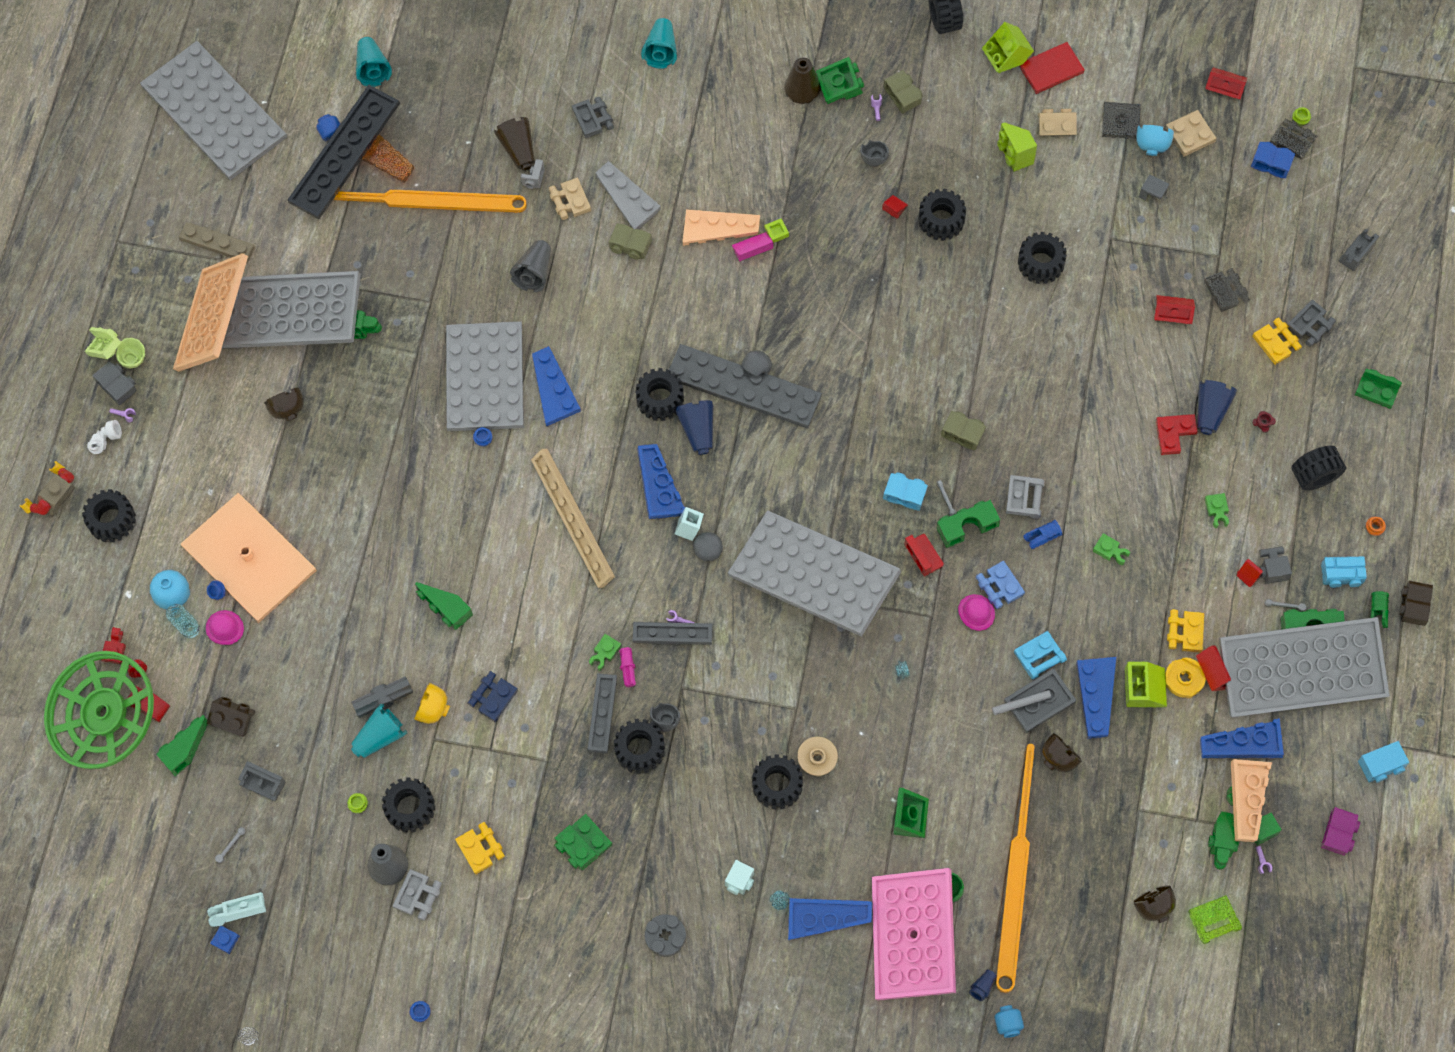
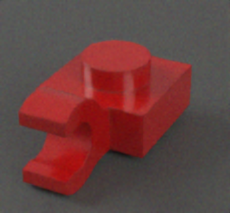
M112 628L111 641H105L103 651L117 652L124 655L126 645L121 643L123 637L121 628ZM101 659L103 662L122 664V661L116 659Z

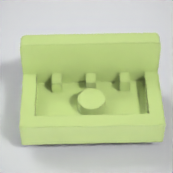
M91 327L89 331L96 338L85 352L91 357L111 358L115 354L117 347L121 344V341L117 338L118 335L111 329Z

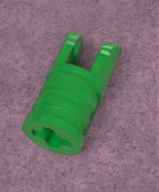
M1376 591L1371 593L1370 618H1375L1377 615L1382 616V627L1388 628L1389 593Z

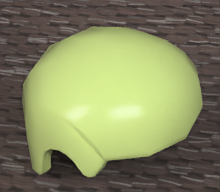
M132 337L124 338L116 349V359L122 367L131 369L138 367L144 361V345L138 339Z

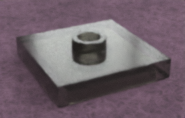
M1104 102L1102 137L1137 139V128L1140 126L1141 104Z

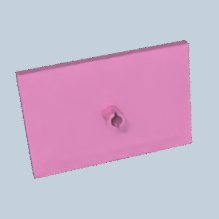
M944 868L872 877L875 999L888 1000L956 993L951 869Z

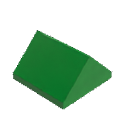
M899 788L893 835L925 838L928 798L907 789Z

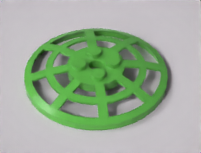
M93 652L72 662L63 670L52 685L45 705V732L53 750L69 764L91 770L106 768L125 759L141 743L151 723L154 697L148 676L137 662L117 652ZM116 659L122 661L119 673L115 671L98 672L94 661ZM87 665L91 676L84 679L73 692L63 687L76 671ZM129 665L134 667L144 679L146 688L138 692L134 683L126 677ZM101 678H117L113 689L103 688ZM93 682L95 690L88 694L86 698L80 696L85 687ZM123 683H126L133 693V696L125 700L120 694ZM60 694L69 699L65 715L66 723L54 726V710ZM148 696L147 715L144 725L141 727L137 725L141 712L140 700ZM76 702L81 705L80 718L72 720ZM135 704V714L131 722L125 719L127 707ZM106 707V714L101 717L100 711ZM83 726L90 732L84 742L76 734L75 728ZM120 726L127 728L128 731L123 737L115 742L114 732ZM68 731L73 742L80 747L73 757L62 748L56 734ZM133 732L138 734L132 745L120 756L116 757L115 748L122 745ZM97 735L106 736L107 746L94 747L91 744ZM86 751L93 753L108 752V762L89 764L81 762L80 759Z

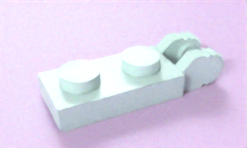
M260 892L229 900L208 908L210 926L217 927L225 922L266 912L263 893Z

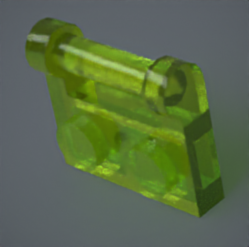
M1227 895L1188 910L1203 944H1207L1211 939L1231 931L1237 932L1242 930L1241 923L1236 917ZM1229 918V924L1206 932L1204 927Z

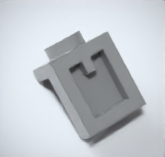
M536 159L535 165L531 166L530 175L521 174L520 178L523 186L530 189L541 187L545 171L543 160Z

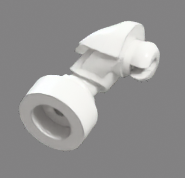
M117 420L106 422V425L100 428L101 431L98 430L96 434H93L90 442L87 443V448L91 453H102L106 449L107 438L111 440L121 438V426Z

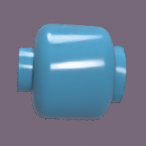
M1012 1005L1000 1007V1012L994 1016L997 1031L999 1034L1004 1035V1038L1018 1036L1020 1031L1024 1029L1021 1012L1019 1009H1013Z

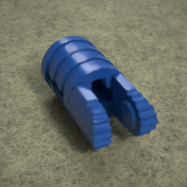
M1053 520L1026 533L1023 537L1027 542H1030L1029 546L1031 549H1035L1048 541H1052V539L1062 536V530L1058 522Z

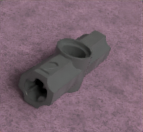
M405 676L388 685H378L369 694L351 703L358 718L375 711L380 704L384 705L383 710L391 707L395 701L412 694L413 690Z

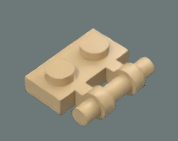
M578 178L561 183V191H558L556 186L549 187V196L556 205L555 210L562 220H566L568 218L567 213L571 211L574 217L591 211L590 204ZM566 198L568 204H563L561 199Z

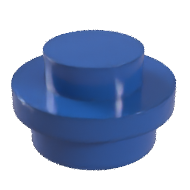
M484 427L478 428L473 435L474 442L479 446H487L493 438L491 431Z
M218 580L212 581L207 586L208 596L215 600L222 599L225 596L223 583Z
M417 1001L412 1004L410 1016L414 1021L424 1022L429 1018L431 1010L426 1002Z

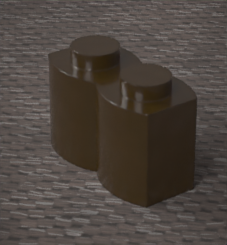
M1409 581L1406 586H1403L1401 597H1404V604L1401 603L1399 608V615L1402 616L1401 622L1426 626L1430 614L1433 585Z

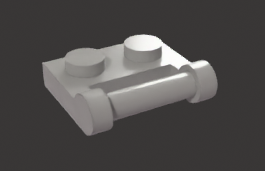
M1010 475L1006 514L1029 516L1034 519L1041 518L1040 502L1045 481L1039 478ZM1029 486L1034 487L1032 508H1026Z

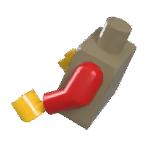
M55 461V466L52 469L49 468V471L54 473V475L39 493L37 504L32 503L26 498L24 500L25 503L20 505V507L27 514L32 512L46 515L48 513L53 517L75 489L71 485L74 481V475Z

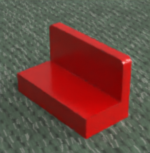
M1213 67L1205 89L1241 99L1247 77Z
M1156 295L1154 320L1192 324L1195 310L1194 299Z
M926 534L916 538L913 535L905 538L904 545L924 577L944 566L943 561Z
M1212 645L1197 654L1196 658L1211 691H1222L1226 689L1225 684L1230 682L1231 678L1217 647Z

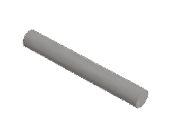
M1047 690L992 707V712L994 715L1049 699L1051 694Z

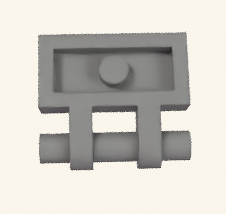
M410 869L395 899L393 908L411 916L416 908L420 910L417 918L425 921L427 915L433 909L431 906L435 898H438L440 894L439 889L442 883L435 880L432 887L428 886V876ZM426 892L428 896L423 904L419 900L422 893Z

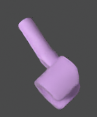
M880 94L879 100H874L873 95L871 96V106L874 107L876 121H880L879 110L882 105V96Z
M128 408L125 411L110 409V413L125 417L127 422L133 421V418L127 416L128 414L136 415L132 408Z
M673 610L668 611L669 615L675 616L673 619L666 618L668 623H694L678 617L677 613Z
M1258 846L1256 847L1260 861L1258 871L1264 874L1262 867L1266 865L1270 873L1272 865L1266 862L1262 848Z

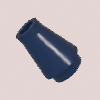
M987 969L970 986V995L978 1001L987 999L997 975Z

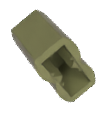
M903 70L884 79L883 84L885 91L902 114L920 105L923 97L921 90L912 84V77Z
M617 223L608 243L614 253L628 254L632 259L638 260L645 258L652 242V236L646 231L633 229L627 225Z
M951 411L941 431V436L949 441L959 443L965 448L976 451L986 426L978 419H968L960 411Z

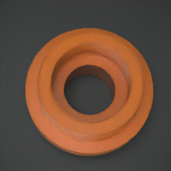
M1371 517L1367 520L1365 527L1369 534L1379 536L1385 531L1386 524L1380 517ZM1372 525H1377L1378 529H1374Z

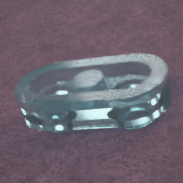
M173 604L168 607L166 611L167 619L184 637L193 638L199 633L200 626L198 622L182 605ZM177 613H180V617L174 618ZM188 627H193L191 631H187Z

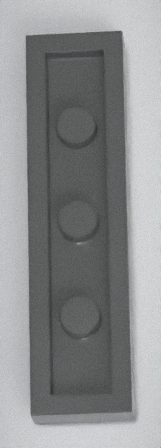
M633 622V643L712 645V624Z
M597 673L588 752L608 754L617 675Z

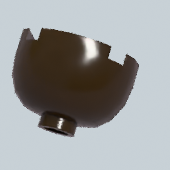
M299 387L290 389L291 393H285L284 391L267 399L264 404L269 414L279 420L286 419L287 422L297 418L296 414L304 406L303 395Z
M1053 733L1044 743L1042 749L1043 756L1046 759L1044 764L1051 771L1056 769L1059 772L1066 773L1072 771L1082 762L1069 745H1066L1063 739L1056 733Z
M1170 885L1156 888L1157 891L1152 893L1148 891L1134 900L1135 908L1142 918L1148 921L1157 920L1158 923L1169 919V915L1176 907V898Z

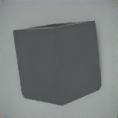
M1149 174L1141 188L1139 198L1146 200L1148 195L1162 199L1163 195H1166L1169 183Z

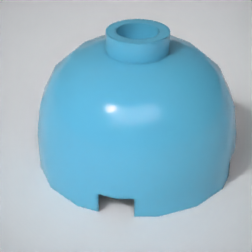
M1143 125L1142 128L1138 126V146L1142 150L1147 151V155L1157 156L1158 153L1169 149L1173 141L1174 131L1169 128L1168 132L1163 131L1162 126Z
M164 570L157 573L152 579L150 595L154 603L162 609L172 610L171 608H179L189 598V583L178 571Z

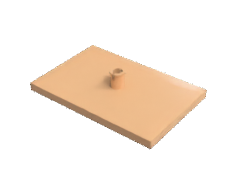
M242 253L202 269L174 363V370L179 372L219 358L247 262V255Z
M239 493L180 544L215 580L223 583L225 590L258 623L317 571Z

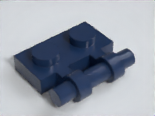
M490 671L487 676L481 679V684L477 690L471 693V698L467 704L474 708L476 703L479 702L482 704L478 709L479 712L496 722L517 693L518 688L502 678L495 684L493 680L496 674ZM487 688L491 689L492 691L487 698L482 696Z

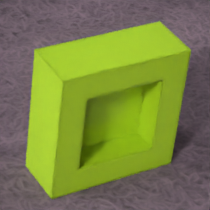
M782 218L764 225V229L773 243L789 237V232Z

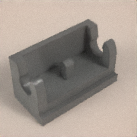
M1364 229L1339 259L1340 263L1353 272L1373 249L1379 238V235L1376 233L1372 237L1368 236V229Z
M248 761L238 779L240 780V786L276 802L286 783L283 777Z

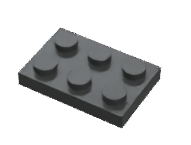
M1054 668L1004 699L1005 703H1009L1047 690L1050 691L1051 698L1010 710L1025 733L1038 727L1077 701Z

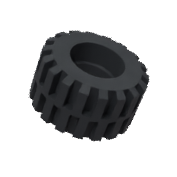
M928 0L931 19L939 34L962 29L963 9L961 0Z
M936 189L935 193L931 191L928 193V197L924 196L923 201L920 203L918 218L919 226H922L921 230L923 233L927 232L928 237L934 236L933 239L941 238V241H943L947 237L952 239L953 235L957 236L962 231L965 223L966 206L964 200H960L961 196L959 194L954 195L955 192L952 190L947 192V189H943V191ZM944 210L952 216L948 219H939L932 213Z
M1037 232L1033 233L1032 237H1026V241H1023L1018 257L1020 272L1023 271L1022 275L1024 277L1028 276V280L1031 282L1032 280H1035L1037 284H1040V281H1043V284H1047L1048 280L1053 282L1055 277L1059 278L1064 270L1067 251L1064 248L1063 241L1059 242V237L1057 236L1055 238L1052 237V233L1048 235L1045 232H1041L1040 235ZM1037 253H1044L1052 260L1047 263H1041L1032 256Z
M658 368V371L651 369V373L645 372L643 374L644 378L640 377L638 380L639 384H636L637 405L641 413H645L647 418L652 416L655 421L658 418H661V421H665V417L673 418V414H676V408L683 405L684 391L680 378H677V374H671V371L668 369L666 371H663V368ZM656 389H665L671 393L664 400H654L649 396Z
M1323 446L1301 456L1294 462L1291 469L1302 490H1314L1338 479L1345 472L1346 466L1335 446Z
M108 489L107 492L100 490V494L94 493L92 499H87L88 505L83 506L85 512H82V517L84 518L85 525L96 539H101L102 542L109 540L112 543L115 542V539H118V541L122 540L124 535L127 537L129 535L128 531L133 530L134 526L132 524L136 523L134 517L136 514L124 494L121 495L117 490L113 492L112 489ZM111 509L119 510L114 520L107 523L100 522L101 516L106 511Z
M634 719V723L628 721L626 722L627 726L622 725L620 732L617 731L616 739H614L615 754L623 768L627 767L629 772L635 770L636 774H641V771L644 770L645 773H648L650 768L654 770L657 768L656 764L660 765L662 762V757L665 755L664 737L659 727L656 728L653 722L649 724L646 719H643L642 722H639V719ZM636 738H645L652 744L650 750L642 755L631 753L628 750V745Z
M775 754V758L767 756L765 761L762 759L759 761V766L756 765L752 775L753 793L757 796V800L760 803L763 802L767 808L769 805L775 810L776 807H780V810L785 809L786 805L790 807L793 805V801L796 802L802 793V772H800L799 765H795V761L792 758L790 760L787 759L788 756L783 755V758H780L779 754ZM780 773L785 775L790 783L784 790L774 791L766 785V779L772 774Z
M406 777V781H403L402 778L398 779L396 785L394 782L390 784L391 789L387 788L385 790L386 796L382 798L384 803L382 804V809L389 823L398 831L402 829L405 833L408 830L412 833L416 832V828L424 829L423 825H428L430 823L429 819L434 817L435 801L430 789L427 788L424 782L420 783L419 779L416 778L412 781L410 777ZM414 796L420 799V805L415 812L411 814L398 812V805L405 797Z

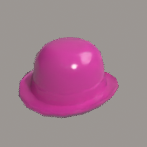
M972 594L960 601L958 614L967 627L972 630L982 631L988 629L993 624L995 610L986 597Z
M228 610L212 614L207 620L205 627L209 639L220 645H231L237 642L244 632L241 618Z

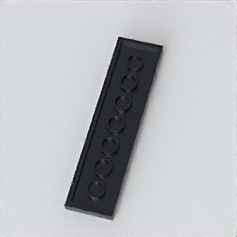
M368 84L287 199L288 203L320 219L400 105L399 100Z

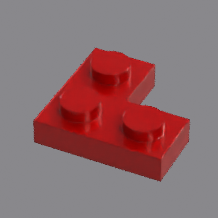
M1195 414L1156 417L1161 455L1180 454L1179 436L1196 435L1198 432Z

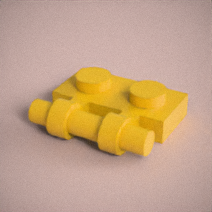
M1276 318L1273 321L1277 328L1273 329L1268 324L1253 333L1252 336L1274 365L1291 355L1292 352L1288 348L1293 347L1295 351L1302 348L1297 336L1289 331V326L1282 322L1280 318ZM1282 333L1287 341L1283 342L1278 335Z
M1170 610V617H1168L1170 628L1169 634H1167L1169 649H1176L1177 643H1182V651L1201 653L1203 651L1204 613L1184 611L1183 618H1179L1178 610ZM1178 626L1183 627L1182 635L1177 634Z
M485 822L478 825L481 833L477 836L474 830L471 829L455 839L475 875L493 865L490 857L493 855L498 860L505 857L501 844L497 843L493 836L494 832L491 828H488ZM484 840H486L490 846V848L486 851L481 844V842Z

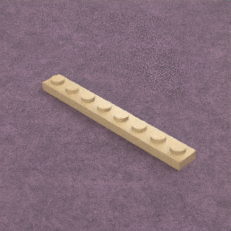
M541 449L531 461L597 587L604 588L615 576L548 449Z

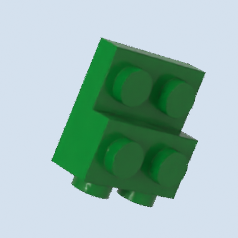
M850 57L816 70L827 104L844 97L848 100L863 94L862 88L865 86L862 78L857 76V73L860 72L856 62H852Z
M587 814L583 815L572 826H567L554 838L556 842L554 846L561 854L565 852L569 857L568 862L575 869L578 867L581 871L613 845Z

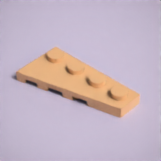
M686 209L683 246L698 242V244L706 243L708 240L715 239L720 241L729 237L756 236L759 234L760 215Z
M1237 759L1231 761L1235 841L1255 842L1258 840L1262 819L1261 811L1265 803L1264 795L1268 786V774L1272 762Z

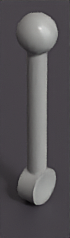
M939 480L937 485L948 505L950 516L955 515L957 511L953 509L943 483Z
M1271 599L1265 601V605L1268 607L1273 605L1295 608L1300 612L1306 609L1304 603L1295 605L1273 602Z
M238 828V833L221 854L215 857L216 862L222 863L224 861L226 853L237 839L245 834V828Z

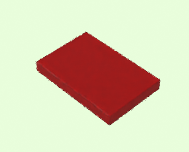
M1068 42L1033 56L1019 66L1036 94L1081 75L1085 71Z

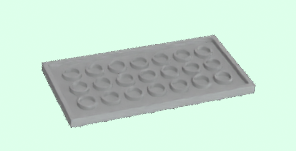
M198 41L140 82L141 87L229 180H232L287 138V134Z
M359 271L242 277L222 348L353 343L361 274Z
M768 510L728 571L729 577L861 637L901 573L900 568Z
M1378 617L1219 638L1221 658L1231 678V681L1225 684L1230 717L1390 697Z

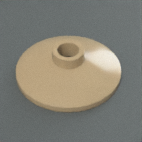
M811 737L801 744L797 758L800 767L806 773L813 776H822L834 769L838 753L830 740L823 737ZM818 755L821 757V760L815 761L814 757Z

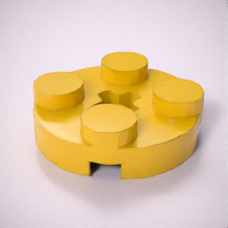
M1191 658L1172 661L1165 672L1166 688L1174 695L1182 698H1192L1198 694L1206 680L1200 664ZM1188 674L1190 681L1183 682L1180 675Z

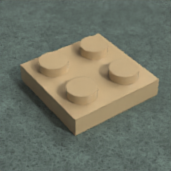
M1198 110L1166 124L1165 127L1167 132L1168 128L1174 131L1173 141L1183 157L1215 143L1217 139Z

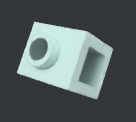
M685 507L678 520L675 534L693 541L700 529L704 514Z
M735 860L725 879L727 890L735 895H738V893L743 895L746 890L749 891L754 883L752 879L754 868Z

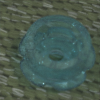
M899 660V665H895L898 677L902 676L905 679V677L910 676L906 661L900 662Z
M776 891L770 896V902H772V906L775 909L783 910L788 906V900L790 899L788 893Z

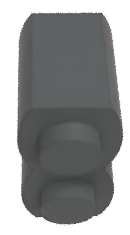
M109 361L92 376L97 384L120 406L137 391L134 386L136 383L129 375L125 377L122 374L124 371L117 363L113 364Z

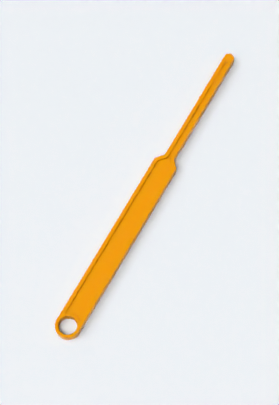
M391 189L386 193L339 191L333 199L340 201L385 202L389 207L511 213H521L527 207L526 199L520 195ZM516 200L524 202L521 208H515L512 204Z
M1028 744L1026 748L1017 836L1011 841L996 977V987L1003 993L1013 990L1016 978L1030 846L1025 833L1035 748L1033 744ZM1000 978H1010L1012 986L1009 989L1001 988L999 985Z

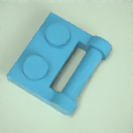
M1048 631L1014 650L1016 657L1032 680L1054 665L1067 661L1065 654L1060 650ZM1052 652L1055 656L1035 668L1032 667L1031 664Z

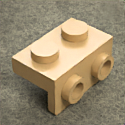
M1042 109V113H1038L1039 135H1077L1076 112H1072V109H1061L1059 113H1053V109Z

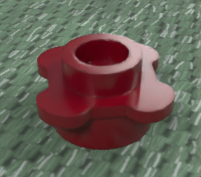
M1261 411L1258 417L1253 419L1252 423L1254 426H1258L1262 432L1267 433L1271 425L1276 423V420L1271 414Z

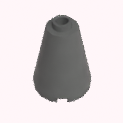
M535 241L510 270L511 281L522 290L532 289L534 290L533 292H539L546 285L551 247L546 241Z
M378 844L372 849L368 859V872L374 881L385 886L394 885L403 879L408 870L407 856L397 846Z

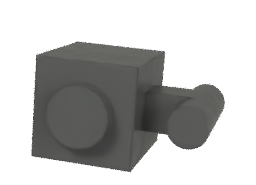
M1283 546L1259 550L1260 557L1268 556V559H1264L1259 567L1263 570L1261 578H1264L1265 584L1288 581L1292 575L1288 556L1278 557L1279 554H1284Z

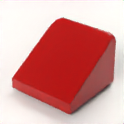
M892 195L883 203L882 210L898 219L908 207V204Z
M1247 559L1236 576L1248 587H1252L1260 579L1263 570L1250 559Z

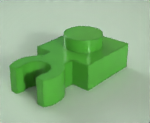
M1225 493L1205 496L1208 516L1215 517L1213 521L1214 528H1218L1219 520L1223 521L1224 526L1227 527L1229 519L1224 514H1228L1229 509Z
M1104 533L1093 548V552L1109 561L1114 557L1120 565L1125 563V560L1120 555L1127 557L1130 555L1129 550L1118 548L1120 542Z
M604 634L594 648V652L597 655L590 658L589 664L592 666L595 661H599L598 670L601 671L605 666L604 661L606 659L610 662L622 647L621 643Z

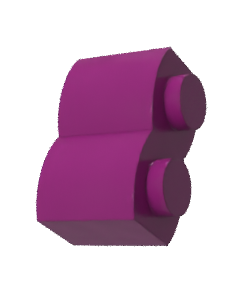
M1334 807L1327 823L1321 848L1343 856L1348 851L1351 852L1355 840H1352L1353 833H1357L1360 826V821H1357L1358 815Z

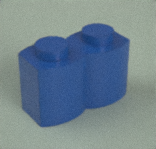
M1260 142L1251 167L1262 172H1269L1279 178H1286L1295 153L1288 148H1277L1270 142Z

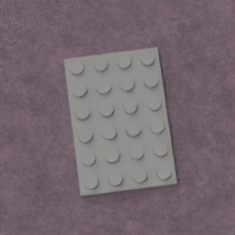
M522 321L446 325L447 431L477 430L481 427L489 430L524 428Z

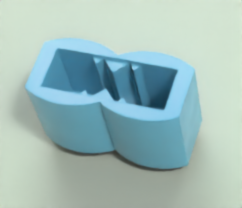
M891 473L883 499L920 511L928 485L920 479H908L902 473Z

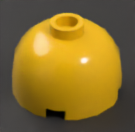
M432 683L427 685L414 720L425 724H433L439 721L441 716L446 717L450 706L446 705L447 695L442 688Z

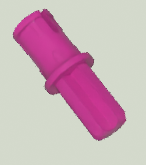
M629 647L621 648L619 650L621 658L620 670L623 671L624 684L626 687H633L636 685L634 674L636 666L633 664L632 649Z

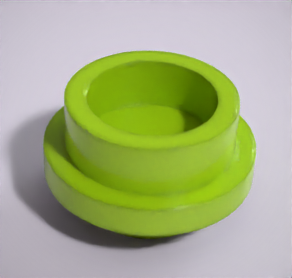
M1300 107L1293 112L1292 119L1298 125H1306L1311 119V114L1307 108Z
M355 793L349 797L347 805L351 812L362 813L368 806V800L363 794Z

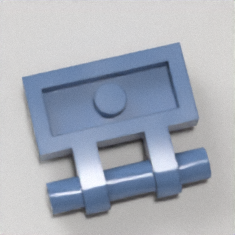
M1004 561L987 570L989 578H985L982 573L976 576L981 590L984 589L988 595L989 602L994 604L996 609L1003 606L1000 601L1002 598L1009 604L1025 594V591ZM995 584L999 592L995 593L991 585Z

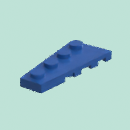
M548 346L532 353L546 427L581 412L550 347Z
M658 445L638 446L637 451L648 518L657 519L681 516L685 507L682 504L679 492L673 484L674 481L668 473Z
M1116 657L1077 660L1076 665L1087 738L1108 737Z
M1280 718L1268 723H1257L1255 726L1247 728H1236V730L1230 732L1223 731L1201 736V758H1283Z
M790 898L788 940L871 923L872 901Z

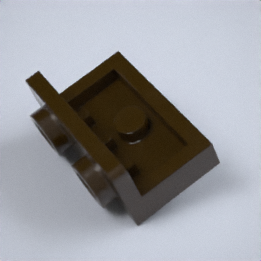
M220 697L212 701L206 724L243 737L246 735L250 717L255 714V710L250 709V706L247 704H236L230 698Z

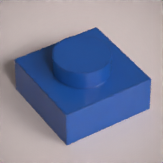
M220 926L210 944L230 954L240 936Z

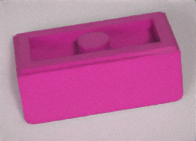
M765 232L733 244L732 248L738 260L742 261L773 249V241Z

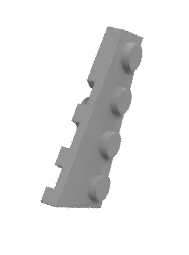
M609 161L596 172V177L611 196L615 205L620 209L631 228L640 229L661 210V206Z

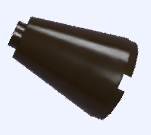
M804 57L798 58L794 62L784 86L787 97L789 96L793 102L799 104L812 102L814 98L819 96L821 90L812 62Z
M520 117V121H516L513 118L498 125V130L494 129V133L516 167L526 171L531 169V166L535 163L530 122L527 117Z

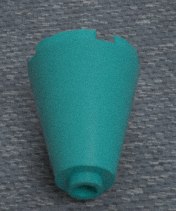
M659 18L655 21L641 50V58L645 59L647 65L664 69L667 68V65L675 64L677 60L673 25L666 18Z
M363 37L357 43L356 78L364 86H368V84L373 87L382 85L381 82L384 80L387 82L392 75L391 65L375 40L371 37Z
M383 704L376 708L351 743L353 746L351 750L357 757L362 756L365 758L408 734L406 729L404 731L401 730L400 727L403 724L388 708L386 710L382 709L384 707Z

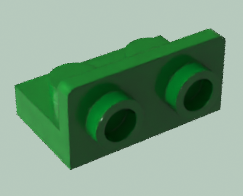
M1365 369L1355 396L1391 409L1402 382L1398 381L1395 377L1380 374L1377 370Z

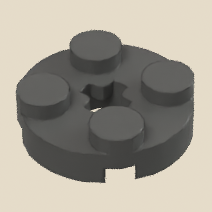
M663 914L654 917L647 923L645 941L652 952L662 957H669L681 950L686 940V931L684 925L676 916ZM664 930L671 933L667 941L659 937Z

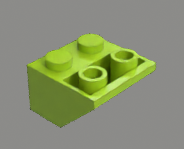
M1004 22L982 47V50L998 73L1022 65L1034 52L1020 28Z
M1005 122L1001 123L997 145L999 150L1004 152L1007 165L1011 166L1014 172L1033 165L1037 144L1030 131Z
M1127 662L1124 669L1126 707H1167L1165 668L1150 662Z

